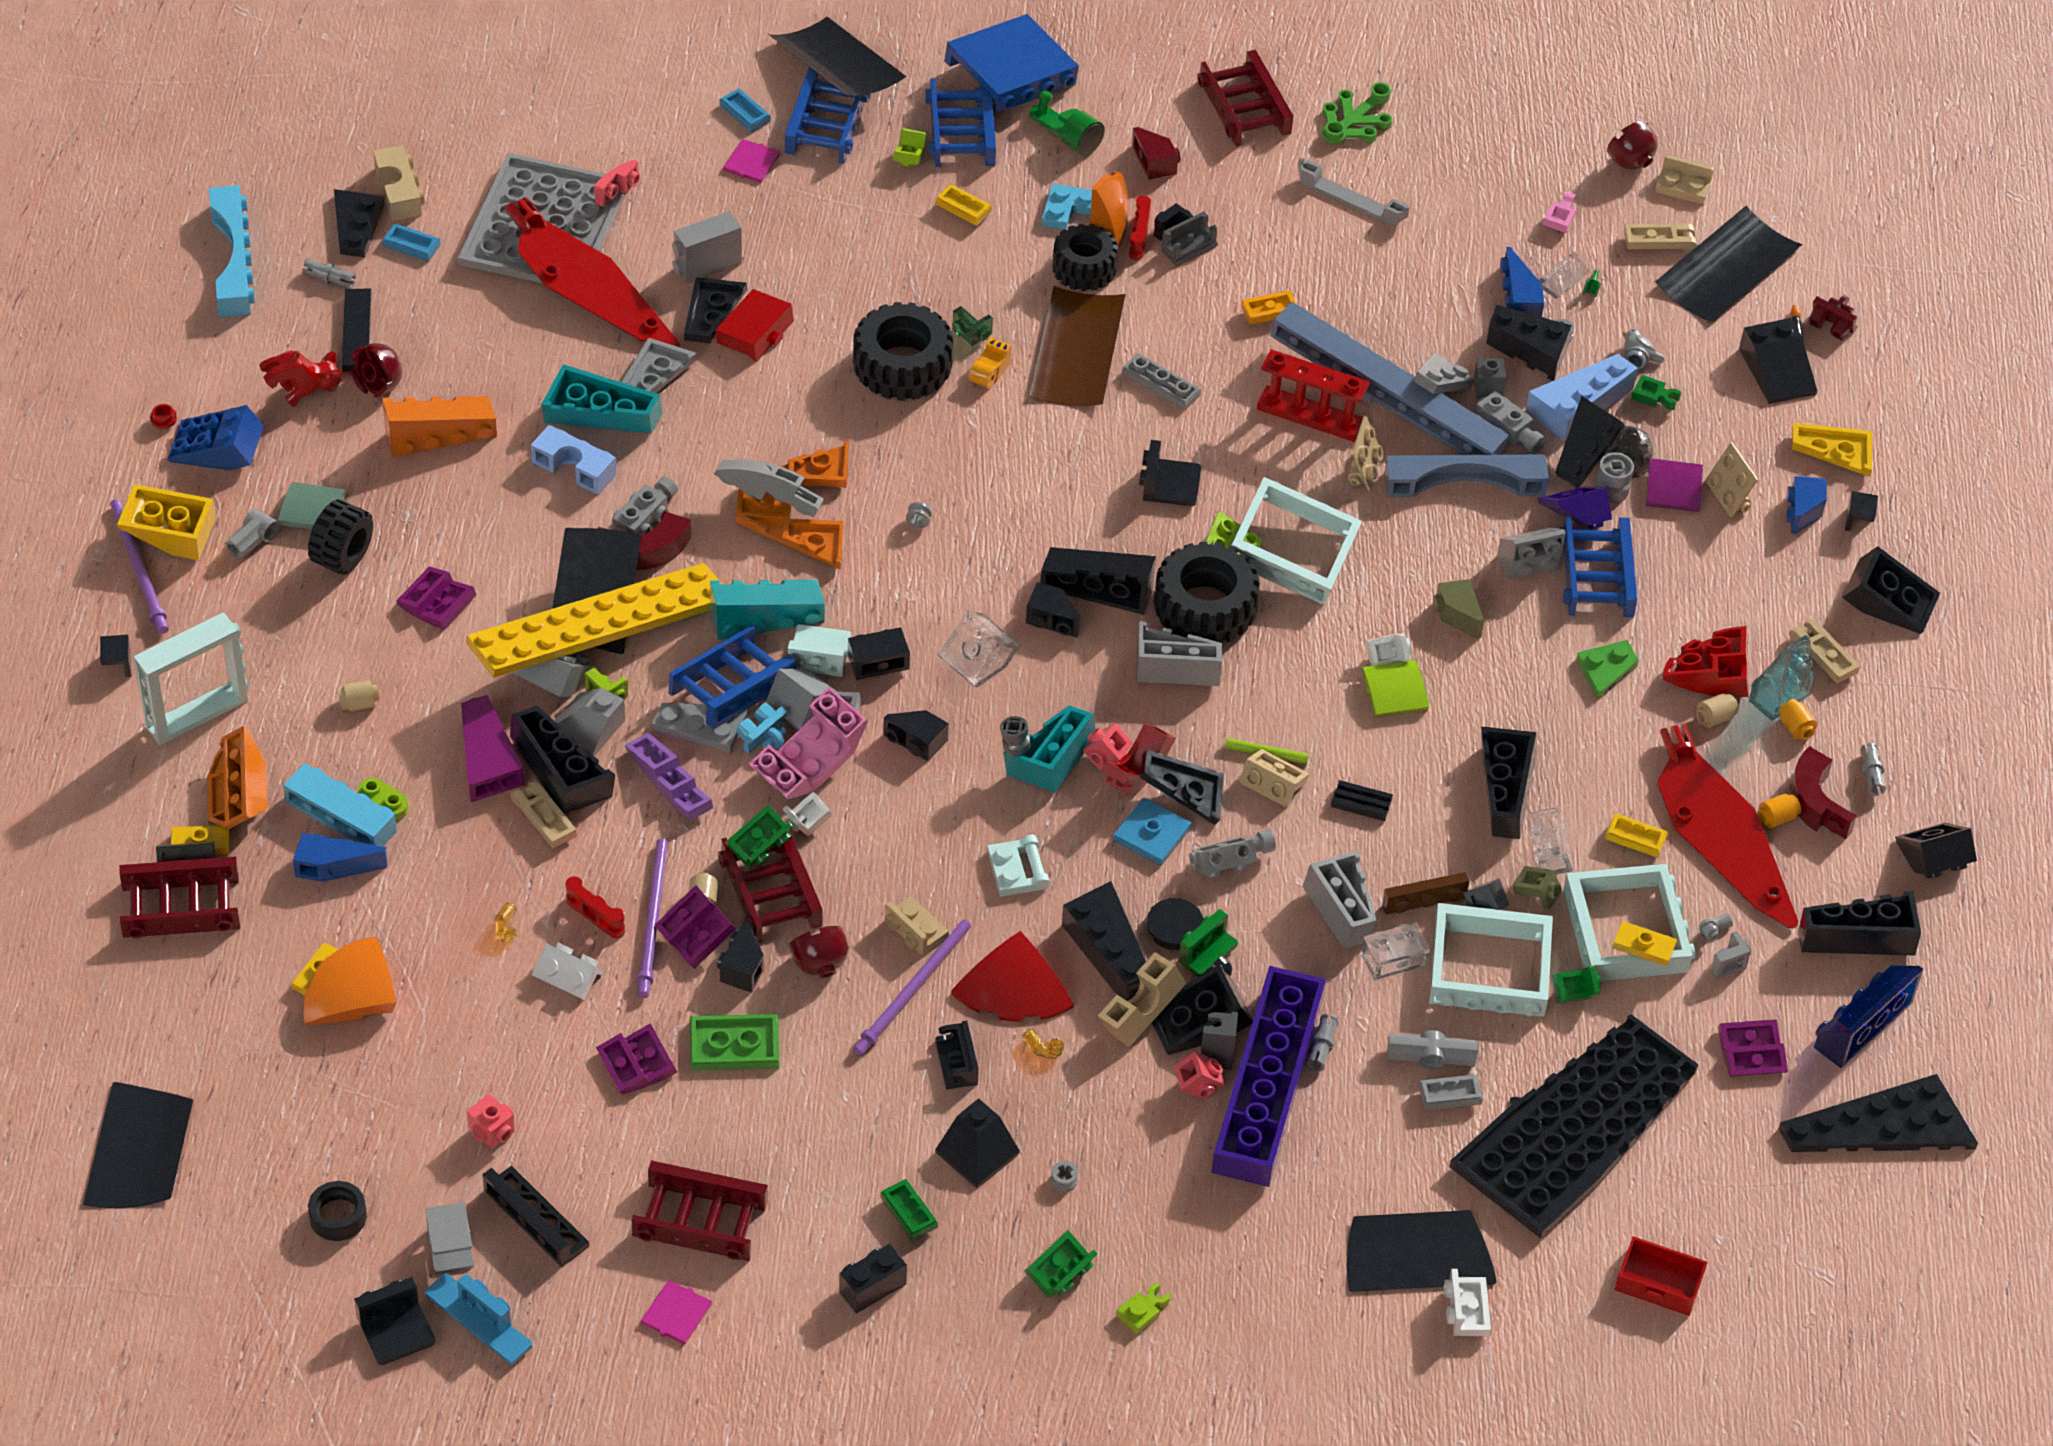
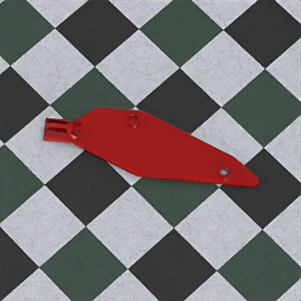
M527 197L516 200L514 204L511 202L506 205L505 210L521 230L517 252L545 287L640 341L646 342L648 338L680 347L679 341L609 256L546 221Z
M1686 723L1681 724V731L1678 725L1671 726L1670 734L1667 727L1662 728L1660 734L1669 760L1657 784L1674 829L1757 910L1787 928L1793 929L1797 927V915L1756 809L1696 751Z

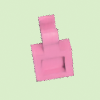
M1566 191L1561 203L1553 201L1544 217L1543 225L1567 233L1576 216L1577 209L1573 208L1576 194Z

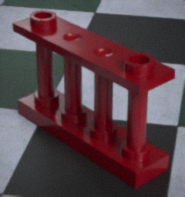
M1256 49L1247 51L1246 62L1243 63V66L1212 73L1206 61L1201 62L1200 73L1197 74L1198 84L1201 88H1204L1225 126L1227 136L1232 138L1236 147L1241 146L1242 132L1270 125L1278 127L1282 136L1292 134L1294 115ZM1244 75L1252 81L1221 89L1217 83L1218 81ZM1251 92L1258 93L1261 99L1231 106L1226 99ZM1262 108L1270 113L1269 116L1239 122L1236 117L1237 114Z
M793 836L780 848L775 845L768 851L769 853L774 851L776 854L780 853L782 856L781 862L740 872L736 862L740 861V859L725 844L727 837L721 839V851H718L720 866L722 868L726 867L746 916L744 917V922L749 923L758 943H762V927L799 917L808 919L811 929L823 926V908ZM782 873L790 875V884L749 894L745 884ZM790 895L799 897V906L758 916L754 906Z
M236 856L119 865L122 890L130 891V915L120 916L123 938L209 931L225 932L240 929L238 907L230 908L229 883H239ZM218 884V909L201 910L200 886ZM188 887L189 911L171 912V888ZM159 889V913L142 914V890Z
M651 1160L648 1168V1186L653 1187L654 1190L645 1217L636 1215L632 1217V1236L638 1237L643 1241L653 1240L723 1255L732 1260L742 1259L750 1261L751 1240L745 1239L753 1210H766L768 1204V1185ZM666 1191L683 1194L674 1223L657 1220ZM696 1197L713 1200L704 1230L686 1226ZM726 1203L742 1206L733 1236L716 1233L723 1206Z

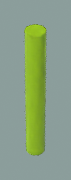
M1227 738L1225 743V749L1255 754L1260 749H1263L1284 761L1305 765L1308 763L1309 754L1230 738Z

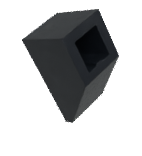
M1037 582L1027 604L1026 623L1078 638L1081 616L1064 590Z
M927 710L887 714L884 717L883 735L889 741L903 746L913 755L920 756L926 761H929L948 741L949 723Z
M743 921L739 931L732 933L727 952H722L720 955L717 969H720V982L752 993L764 972V954L749 923Z

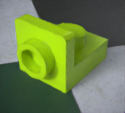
M595 668L585 673L586 691L603 688L624 700L628 697V680L625 677L611 683L606 675H601Z

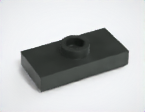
M215 841L157 845V862L216 858Z

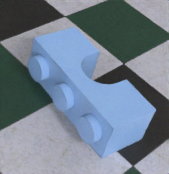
M548 425L531 444L532 463L552 473H555L562 465L575 464L576 485L597 495L616 476V457L551 425Z

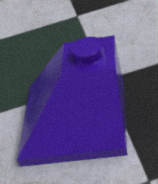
M1584 486L1538 498L1539 504L1563 517L1571 516V521L1580 525H1588V529L1604 526V521L1612 520L1606 488Z

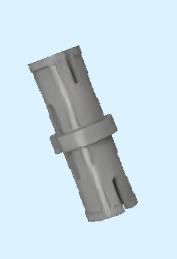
M307 258L303 264L304 267H307V269H302L303 274L322 279L323 283H334L348 289H352L356 281L351 279H356V273L338 269L334 264L329 263L326 265Z
M1867 743L1869 752L1866 751L1865 745H1862L1860 748L1863 759L1862 773L1867 780L1868 793L1872 796H1879L1878 787H1880L1881 794L1886 792L1883 779L1885 769L1879 758L1878 746L1875 743Z
M1323 1014L1320 1018L1317 1033L1312 1037V1049L1306 1064L1313 1071L1316 1062L1319 1063L1317 1067L1318 1072L1325 1069L1328 1053L1334 1047L1333 1037L1339 1023L1338 1018L1334 1015H1331L1328 1024L1329 1014Z

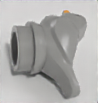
M1637 329L1622 332L1625 338V359L1636 366L1637 370L1642 369L1648 361L1656 363L1664 361L1665 356L1657 352L1649 340L1641 336Z

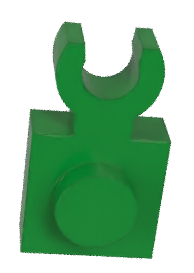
M1641 374L1632 392L1631 399L1656 407L1659 402L1666 409L1675 410L1676 403L1680 400L1682 392L1677 389H1665V382Z

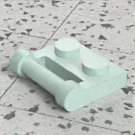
M1027 835L1021 840L987 845V853L1000 897L1043 890L1050 886L1049 877L1044 873L1037 849L1039 843L1035 835ZM1021 853H1027L1033 872L1032 878L1026 879L1019 855Z

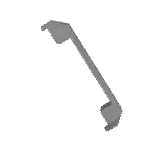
M1305 158L1299 159L1298 171L1300 181L1305 187L1391 226L1408 217V205L1396 199H1391L1387 206L1322 177L1323 168L1321 165L1310 160L1305 161Z

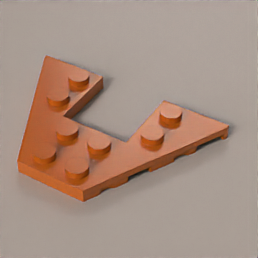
M844 441L843 446L824 451L822 448L816 450L813 454H804L789 459L787 464L780 467L805 477L801 486L847 488L849 441ZM738 488L737 524L830 566L841 569L844 521L790 519L792 505L775 500L767 492L762 500L752 498L746 495L742 489Z

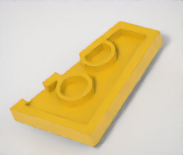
M1793 423L1791 449L1871 477L1872 431Z

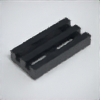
M1339 780L1331 807L1385 821L1393 794Z

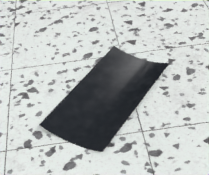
M825 17L812 26L796 32L779 35L768 34L847 96L878 92L907 77L829 17Z
M1746 205L1655 282L1679 305L1691 313L1712 322L1803 244L1795 242L1773 230Z

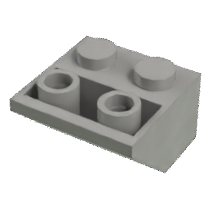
M1550 527L1500 538L1497 557L1508 579L1522 578L1536 573L1559 569L1566 534L1564 529Z
M576 652L515 671L514 674L559 697H571L585 682V673L595 668L596 665L588 662L587 656Z

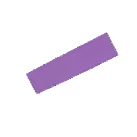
M647 733L625 745L627 752L654 786L689 821L713 809L712 800L696 787L695 778L679 765L678 757L651 734Z

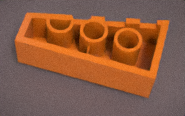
M455 396L453 400L431 397L430 401H416L415 397L404 398L402 402H393L392 398H382L385 433L392 457L497 437L496 418L489 396Z

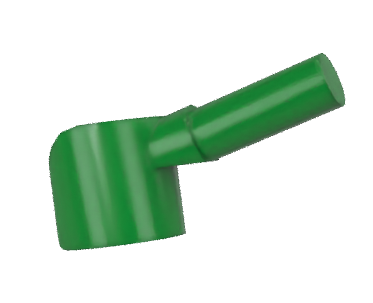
M1594 270L1592 277L1586 279L1582 291L1583 294L1588 292L1597 297L1601 282L1597 280L1599 276L1598 270Z

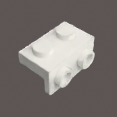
M559 942L556 947L546 943L531 975L585 1000L597 974L602 976L604 970L596 967L599 961L584 954L579 959L571 955L574 949Z
M1451 1269L1449 1280H1444V1297L1450 1298V1306H1447L1446 1319L1447 1324H1452L1453 1336H1490L1491 1324L1486 1277H1458V1269Z

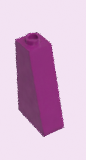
M488 695L462 702L461 710L470 801L475 802L524 786L523 766Z

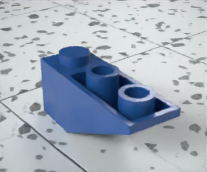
M1506 247L1505 257L1500 259V272L1505 273L1502 280L1503 291H1507L1505 307L1542 317L1545 303L1542 283L1511 247Z
M302 833L293 858L295 877L325 882L387 868L388 859L386 847L377 844H365L348 839L324 837L320 834Z

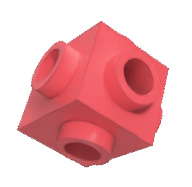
M1114 723L1102 730L1099 727L1090 733L1087 737L1089 742L1082 751L1099 770H1102L1106 761H1120L1133 745V742Z
M1194 1051L1174 1066L1181 1091L1202 1100L1213 1096L1217 1090L1225 1085L1220 1063L1216 1059Z
M490 1094L467 1110L468 1128L477 1141L481 1143L484 1141L491 1149L499 1143L506 1142L514 1133V1114L506 1104L501 1105Z

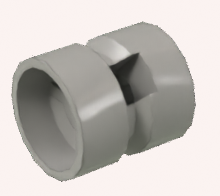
M1615 452L1603 456L1600 460L1595 487L1607 489L1610 503L1621 502L1629 495L1634 471L1632 460L1622 453Z

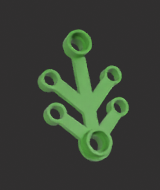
M1382 82L1373 84L1370 97L1354 111L1352 106L1353 93L1349 90H1341L1338 93L1337 101L1342 105L1344 119L1341 122L1337 121L1338 106L1335 103H1325L1322 115L1327 118V124L1322 129L1323 139L1332 144L1341 143L1346 138H1361L1367 143L1374 142L1377 136V130L1374 127L1366 126L1363 129H1353L1350 127L1352 125H1377L1381 130L1391 128V115L1387 113L1365 115L1376 105H1384L1389 101L1390 86Z

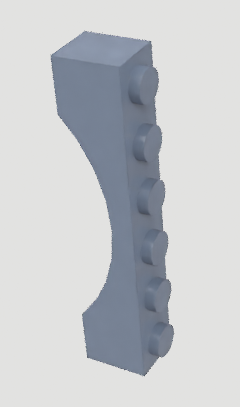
M1533 454L1387 456L1384 471L1387 497H1414L1430 487L1454 481L1488 483L1509 490L1518 496H1546L1549 480L1546 456Z

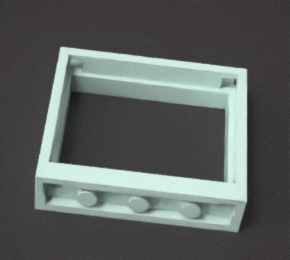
M1264 477L1231 547L1249 559V563H1252L1257 570L1258 576L1324 605L1362 521ZM1262 500L1346 537L1328 578L1243 541Z
M224 612L133 656L145 727L159 746L248 702L247 689H249V685L244 677L246 666L241 656L244 650L239 641L241 630L238 624L231 622ZM223 644L228 683L165 714L159 675Z
M1667 864L1566 874L1563 892L1583 967L1595 966L1596 973L1599 974L1601 981L1689 973L1691 961L1695 959V948L1693 943L1689 944L1688 923L1682 919V902L1679 897L1676 898L1674 875L1669 874ZM1658 886L1672 936L1677 939L1676 950L1673 951L1668 967L1634 955L1601 957L1584 893Z
M1438 903L1434 928L1429 1004L1545 1017L1549 993L1553 916ZM1445 930L1541 941L1539 991L1441 981Z

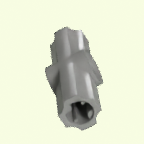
M1435 1030L1425 1031L1420 1036L1389 1033L1387 1058L1388 1060L1419 1062L1426 1069H1438L1444 1066V1064L1476 1066L1478 1042L1477 1040L1445 1038L1443 1033Z

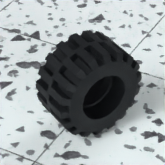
M1083 223L1078 224L1076 227L1071 225L1068 227V230L1063 229L1060 235L1056 236L1053 248L1052 269L1056 279L1061 280V284L1064 286L1069 285L1070 289L1073 290L1081 289V291L1091 289L1094 291L1097 290V287L1103 288L1107 286V282L1110 283L1116 274L1118 254L1116 239L1112 238V234L1109 231L1105 232V228H1097L1094 224H1089L1088 226Z
M333 500L320 513L311 530L308 542V556L310 560L341 575L348 574L349 571L351 572L362 560L369 547L373 533L372 515L343 500Z

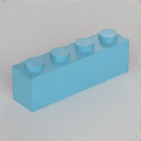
M304 763L283 785L285 802L354 842L377 844L383 847L397 832L395 814L388 807L374 803L365 794L353 791L345 783L330 778L319 768H313Z

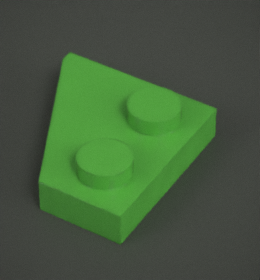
M1628 640L1578 652L1576 658L1597 698H1601L1607 688L1612 684L1616 685L1619 683L1624 675L1632 672L1638 665V658Z

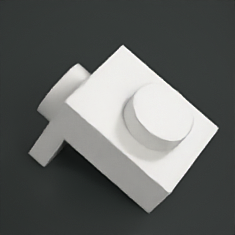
M1392 634L1365 641L1371 666L1410 661L1412 649L1410 641L1406 638L1405 634Z
M814 792L793 810L787 805L783 808V811L788 815L785 821L787 823L790 821L795 832L801 830L807 837L833 815Z

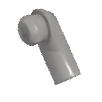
M1727 913L1714 919H1705L1699 925V932L1707 939H1713L1718 935V932L1733 926L1732 919Z

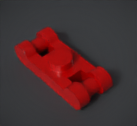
M1141 195L1136 199L1137 210L1135 211V219H1133L1130 235L1131 246L1129 248V257L1133 260H1141L1145 252L1151 209V199L1145 195Z
M569 877L565 882L567 904L610 937L615 939L623 937L625 934L624 911L620 908L609 907L602 897L595 896L585 889L579 877Z

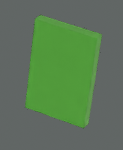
M778 1014L690 1016L691 1070L779 1068Z

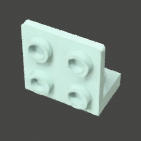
M799 624L797 625L794 641L790 640L788 654L797 659L796 668H806L811 673L843 677L848 654V638L851 637V632Z

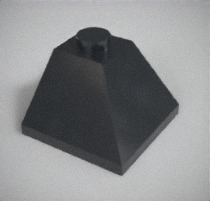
M978 1098L957 1115L936 1147L935 1153L978 1189L1018 1156L1020 1150L1000 1116Z

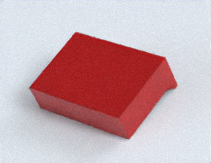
M752 289L715 329L717 343L749 355L757 362L772 345H778L783 339L784 331L794 322L792 304Z
M1633 1236L1618 1274L1614 1290L1690 1316L1708 1262Z

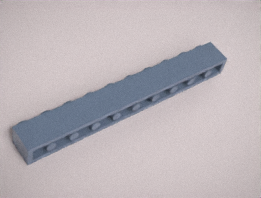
M1291 302L1274 319L1271 331L1272 338L1315 364L1369 381L1370 385L1365 394L1369 395L1371 399L1460 454L1501 455L1504 452L1509 434L1442 393L1432 394L1413 381L1414 375L1404 371L1391 361L1373 352L1370 348L1365 347L1347 334L1337 330L1326 321L1308 312L1305 308Z

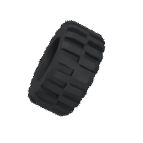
M894 302L891 306L887 304L879 307V310L873 309L866 314V317L860 320L858 327L854 331L853 364L855 374L865 387L869 386L870 391L875 394L881 393L884 398L891 399V397H894L899 401H905V398L915 400L919 399L921 395L928 396L934 392V388L938 390L951 374L953 334L948 323L942 320V317L935 311L932 313L931 309L926 306L918 307L916 303L908 302V304ZM906 346L921 352L911 356H897L885 350Z
M1199 542V545L1190 543L1185 545L1182 550L1178 548L1171 552L1170 556L1165 557L1156 574L1154 596L1156 616L1160 618V622L1165 628L1172 629V634L1187 638L1190 634L1222 643L1224 640H1227V642L1237 638V634L1242 635L1248 630V626L1252 625L1257 613L1260 586L1257 570L1252 563H1249L1247 557L1243 554H1237L1238 551L1230 546L1229 548L1223 547L1221 543L1215 542V545L1208 544V542ZM1205 586L1216 588L1227 596L1218 600H1202L1191 596L1186 591L1195 587Z

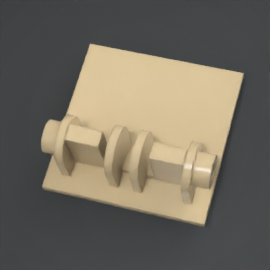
M1364 416L1352 452L1353 462L1348 474V480L1352 486L1365 484L1367 490L1371 491L1373 481L1377 478L1379 461L1383 459V449L1381 445H1378L1373 426H1370L1367 416Z
M1730 443L1705 482L1730 518L1735 515L1737 510L1747 512L1751 509V500L1747 496L1757 483L1758 478L1735 445Z

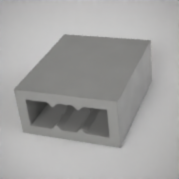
M730 211L674 231L672 249L675 254V260L672 261L675 273L681 275L687 284L695 281L696 277L704 278L742 264L741 226Z

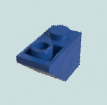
M1795 476L1793 485L1787 487L1786 502H1790V506L1787 508L1786 522H1791V533L1797 534L1823 516L1827 501V479Z

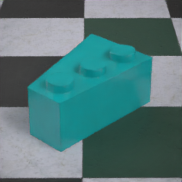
M1071 705L1067 706L1046 721L1040 731L1033 736L1028 734L1031 747L1026 753L1013 756L1005 751L1003 752L1007 776L1056 792L1084 754L1082 749L1089 742L1087 737L1096 729L1094 714Z

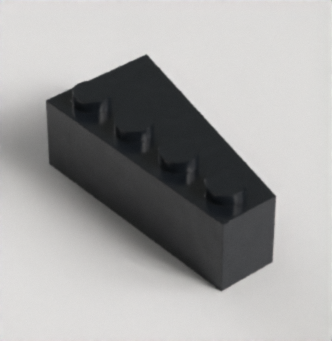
M1050 547L1041 569L1040 583L1063 589L1068 596L1144 615L1153 593L1156 556Z
M534 706L512 714L510 738L552 800L564 814L613 796L615 774L611 770H605L601 767L599 760L593 754L588 755L579 747L580 743L576 739L566 736L561 731L562 727L542 709Z
M1481 726V749L1492 836L1520 839L1537 755L1536 732Z
M1112 881L1064 904L1062 926L1116 995L1129 1001L1136 995L1139 989L1140 979L1136 973L1146 963V960Z
M1907 891L1903 893V896L1893 898L1891 894L1882 895L1879 897V900L1865 902L1862 898L1853 900L1848 905H1841L1837 902L1803 908L1798 929L1801 952L1915 956L1921 936V927L1914 891Z

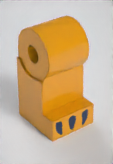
M990 337L986 342L985 350L971 367L969 381L990 389L1010 364L1011 345Z

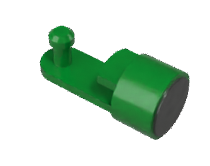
M1049 91L1039 93V105L1030 108L1029 115L1033 120L1060 137L1063 143L1081 155L1092 153L1100 145L1105 132L1104 125L1085 111H1079L1078 109H1070L1058 114L1049 108L1052 94Z

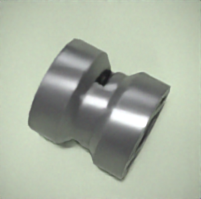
M1011 716L1003 720L1000 725V731L1003 737L1004 751L1013 756L1026 753L1031 747L1027 721L1019 716Z

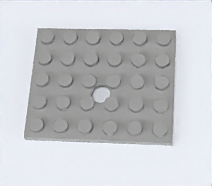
M507 153L459 254L458 265L542 283L517 252L521 230L505 210L506 205L511 202L514 204L516 200L527 197L546 221L600 251L625 195L617 192L616 197L610 199L605 207L595 204L594 185L606 174Z

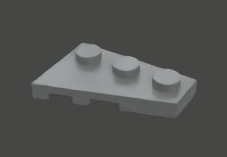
M648 338L622 380V383L657 393L697 360V353Z
M1434 353L1418 370L1413 381L1432 394L1471 388L1475 379L1468 375V370L1464 367L1453 365L1437 353Z
M662 703L652 722V730L731 753L739 737L736 732L738 725L748 718L750 707L712 729L706 724L707 706L705 704Z

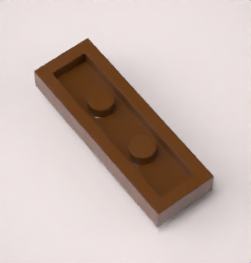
M1466 872L1386 888L1382 902L1385 915L1403 913L1420 907L1427 908L1438 903L1459 901L1465 898L1464 892L1468 890L1469 878Z

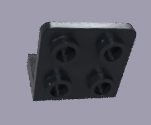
M1151 440L1149 450H1144L1142 466L1147 467L1146 470L1141 469L1139 485L1144 486L1143 500L1195 506L1197 503L1201 465L1198 463L1160 459L1161 441Z
M413 1277L396 1280L389 1286L375 1291H367L360 1297L354 1298L357 1320L378 1364L385 1365L432 1347L435 1344V1336L418 1301L417 1286Z

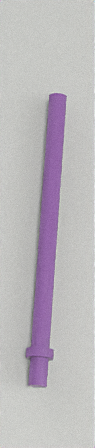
M114 499L110 502V505L118 523L123 506L119 499ZM120 529L151 612L149 618L155 624L158 633L165 634L169 630L165 621L167 615L159 605L133 535Z
M659 839L656 842L641 968L636 977L638 983L637 995L640 998H647L649 996L650 985L654 982L652 966L657 934L655 924L659 918L668 842L664 839Z
M961 920L870 1029H865L861 1033V1039L853 1047L855 1054L862 1056L870 1046H874L878 1042V1036L971 928V924L967 920Z

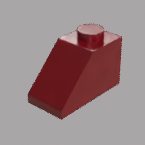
M1134 127L1132 148L1148 180L1177 174V167L1181 161V156L1178 148H1174L1170 138L1140 127Z

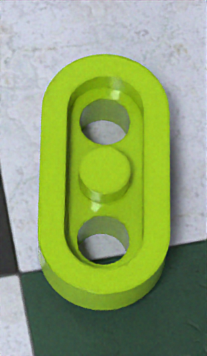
M368 778L359 784L358 793L365 794L371 801L380 806L388 807L395 814L396 821L403 819L408 814L407 797L382 780Z

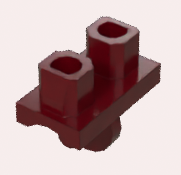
M1842 295L1839 300L1831 297L1829 301H1826L1816 296L1813 301V311L1809 318L1810 325L1821 329L1826 321L1831 322L1833 326L1830 329V334L1839 340H1842L1849 332L1854 334L1857 329L1855 325L1857 316L1852 314L1854 308L1847 305L1849 297Z

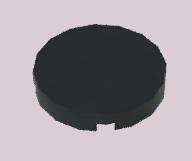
M1168 898L1159 901L1151 907L1147 915V932L1159 946L1180 950L1182 937L1187 932H1193L1198 928L1204 917L1200 909L1192 902L1181 898Z

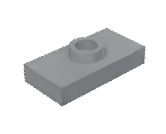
M1477 1074L1419 1080L1418 1087L1424 1111L1482 1105L1483 1097Z

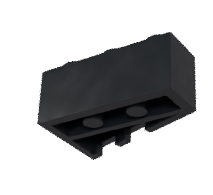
M1496 305L1490 320L1486 344L1512 359L1517 357L1527 363L1528 368L1533 371L1537 368L1548 375L1547 379L1554 381L1568 347L1572 325Z

